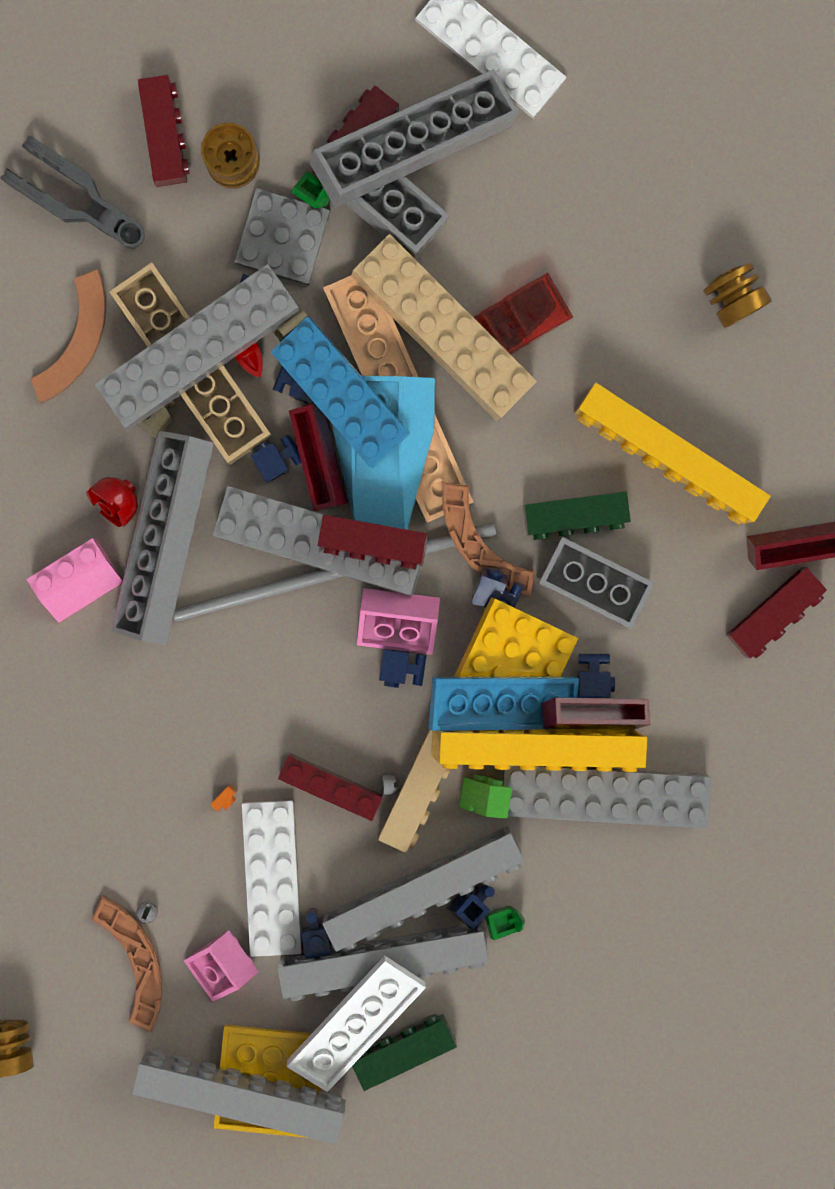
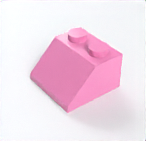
M229 930L215 937L183 960L212 1002L239 990L258 973L252 959L246 955L239 945L237 938Z

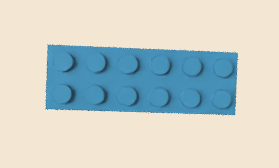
M307 316L271 351L274 357L370 468H374L410 434V431L311 317Z
M575 676L432 677L428 728L432 731L550 729L543 728L542 702L553 698H578L580 679Z

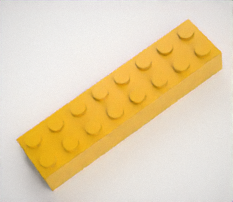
M597 383L589 389L574 412L578 416V422L588 428L593 425L600 430L598 434L610 442L612 439L616 440L621 444L620 448L630 455L637 454L641 456L643 464L651 469H655V467L664 471L663 476L673 483L681 482L686 486L684 488L685 491L695 497L698 495L707 499L706 504L716 511L720 509L729 513L727 518L738 525L755 522L771 497L757 486Z
M634 729L453 730L432 732V757L439 764H443V768L457 769L458 765H468L470 769H484V765H494L495 769L508 770L511 765L520 766L522 770H535L536 766H546V770L559 771L561 766H568L574 771H586L587 767H596L598 771L608 772L612 771V767H622V771L637 772V768H646L647 736Z

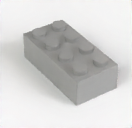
M405 176L345 203L384 238L390 234L414 259L445 227L450 216Z
M564 537L559 538L537 582L628 629L633 628L655 584Z

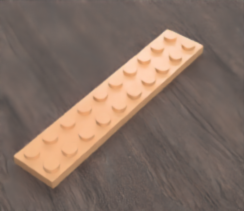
M351 275L323 287L362 376L418 377L393 318ZM436 415L434 434L416 497L426 523L444 516L442 505L443 482L466 485ZM468 493L469 504H471L473 499L470 493Z

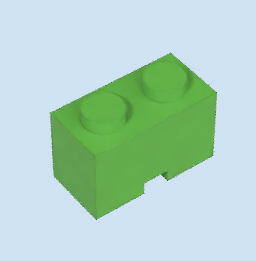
M474 774V778L464 777L459 808L468 811H474L475 809L476 814L485 817L507 819L512 788L502 785L503 780L489 778V776L483 774Z

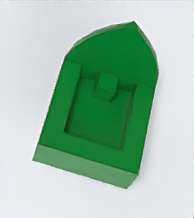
M308 171L305 172L291 191V193L316 209L327 206L330 200L319 179Z
M506 906L489 912L485 916L489 936L492 940L521 932L525 925L523 915L512 906Z

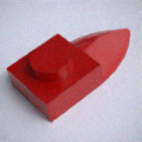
M254 343L235 358L242 368L259 378L263 371V360L258 344Z

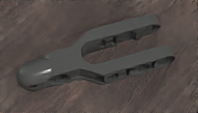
M28 135L22 147L88 191L92 199L90 207L85 212L82 210L73 211L46 192L43 193L28 180L22 179L8 168L0 177L2 181L65 223L88 222L128 248H136L143 243L145 238L143 228L136 221L100 198L95 182L89 174Z

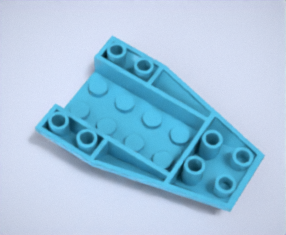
M362 376L410 431V434L374 468H370L333 425L352 518L356 521L408 530L434 434L436 378Z

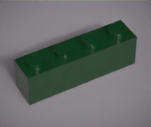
M627 491L523 505L527 536L533 535V540L549 538L548 533L558 532L559 537L574 535V530L584 529V533L599 532V526L609 525L610 530L625 528L624 523L631 522Z
M432 1014L423 1020L424 1023L416 1027L409 1025L400 1030L401 1034L393 1038L386 1036L378 1040L376 1046L368 1049L352 1066L363 1091L457 1048L456 1039L444 1014L439 1016Z

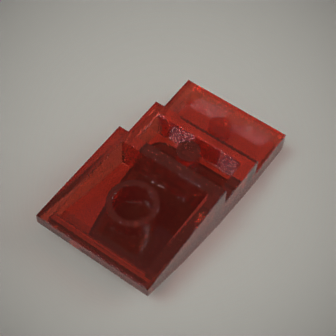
M546 273L481 311L473 318L512 355L571 320L573 315L550 275Z

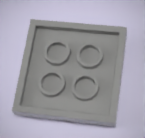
M256 188L235 264L255 270H260L269 264L276 276L309 285L330 210L325 208L316 209L305 202Z

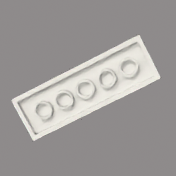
M430 0L415 18L417 23L480 75L494 69L513 103L532 119H534L567 78L475 0Z
M293 800L242 802L250 957L301 954Z
M384 955L287 1060V1067L328 1092L426 988L425 981Z

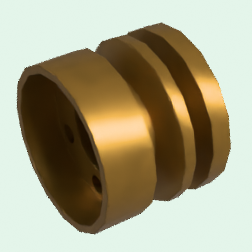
M221 123L206 133L201 143V155L210 177L217 184L225 188H240L249 184L255 178L260 164V158L252 135L245 127L236 123ZM229 157L232 159L236 157L237 161L234 162L231 160L230 162H228L227 159Z
M752 263L728 270L715 278L703 290L706 296L716 291L719 295L709 301L711 305L723 301L725 306L716 315L724 328L735 324L772 302L765 287L752 290L750 285L758 280V274L746 279L745 275L754 269Z
M25 1020L0 1021V1078L17 1075L34 1067L32 1049L21 1046L31 1039L30 1035L25 1033L29 1030V1022Z

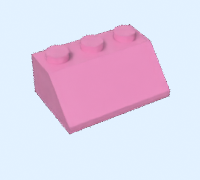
M95 538L90 539L26 579L40 602L58 623L123 583L122 577L98 539Z
M363 588L357 646L433 655L440 598L414 594L412 597L398 592Z

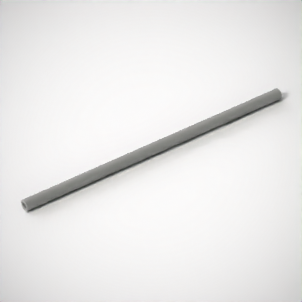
M494 523L476 527L481 539L497 535ZM446 535L428 540L426 554L454 547L455 544L451 536ZM321 569L177 608L174 611L173 617L175 622L344 576Z

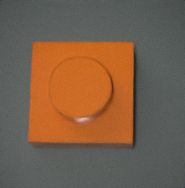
M229 784L210 805L217 812L222 807L227 810L236 801L233 795L238 790Z

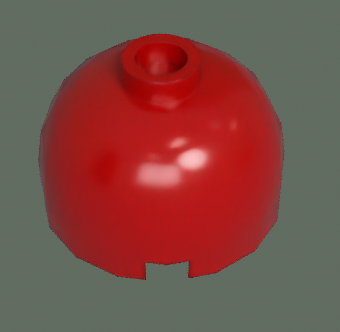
M116 477L102 478L86 491L91 504L94 506L98 503L102 509L99 513L117 527H125L137 512L138 502L134 493L136 489L126 479L122 481Z

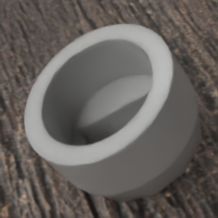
M392 774L381 775L382 795H391L398 791L399 786H394V782H399L396 776Z
M145 901L137 908V917L144 923L152 922L158 914V908L153 902ZM146 906L151 908L147 919L142 917Z

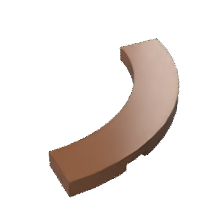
M98 269L74 278L79 300L76 329L71 342L62 356L47 370L30 378L39 403H43L66 390L85 371L98 349L105 325L106 303L103 282Z
M443 482L442 505L445 522L449 534L462 557L479 574L482 567L487 569L493 567L501 570L504 575H507V585L505 588L511 590L514 582H519L524 585L521 594L531 596L535 571L505 561L495 554L479 536L469 509V485Z
M103 895L91 920L107 929L125 948L136 980L135 1001L128 1022L152 1032L158 1018L162 997V976L156 951L139 922L126 909Z

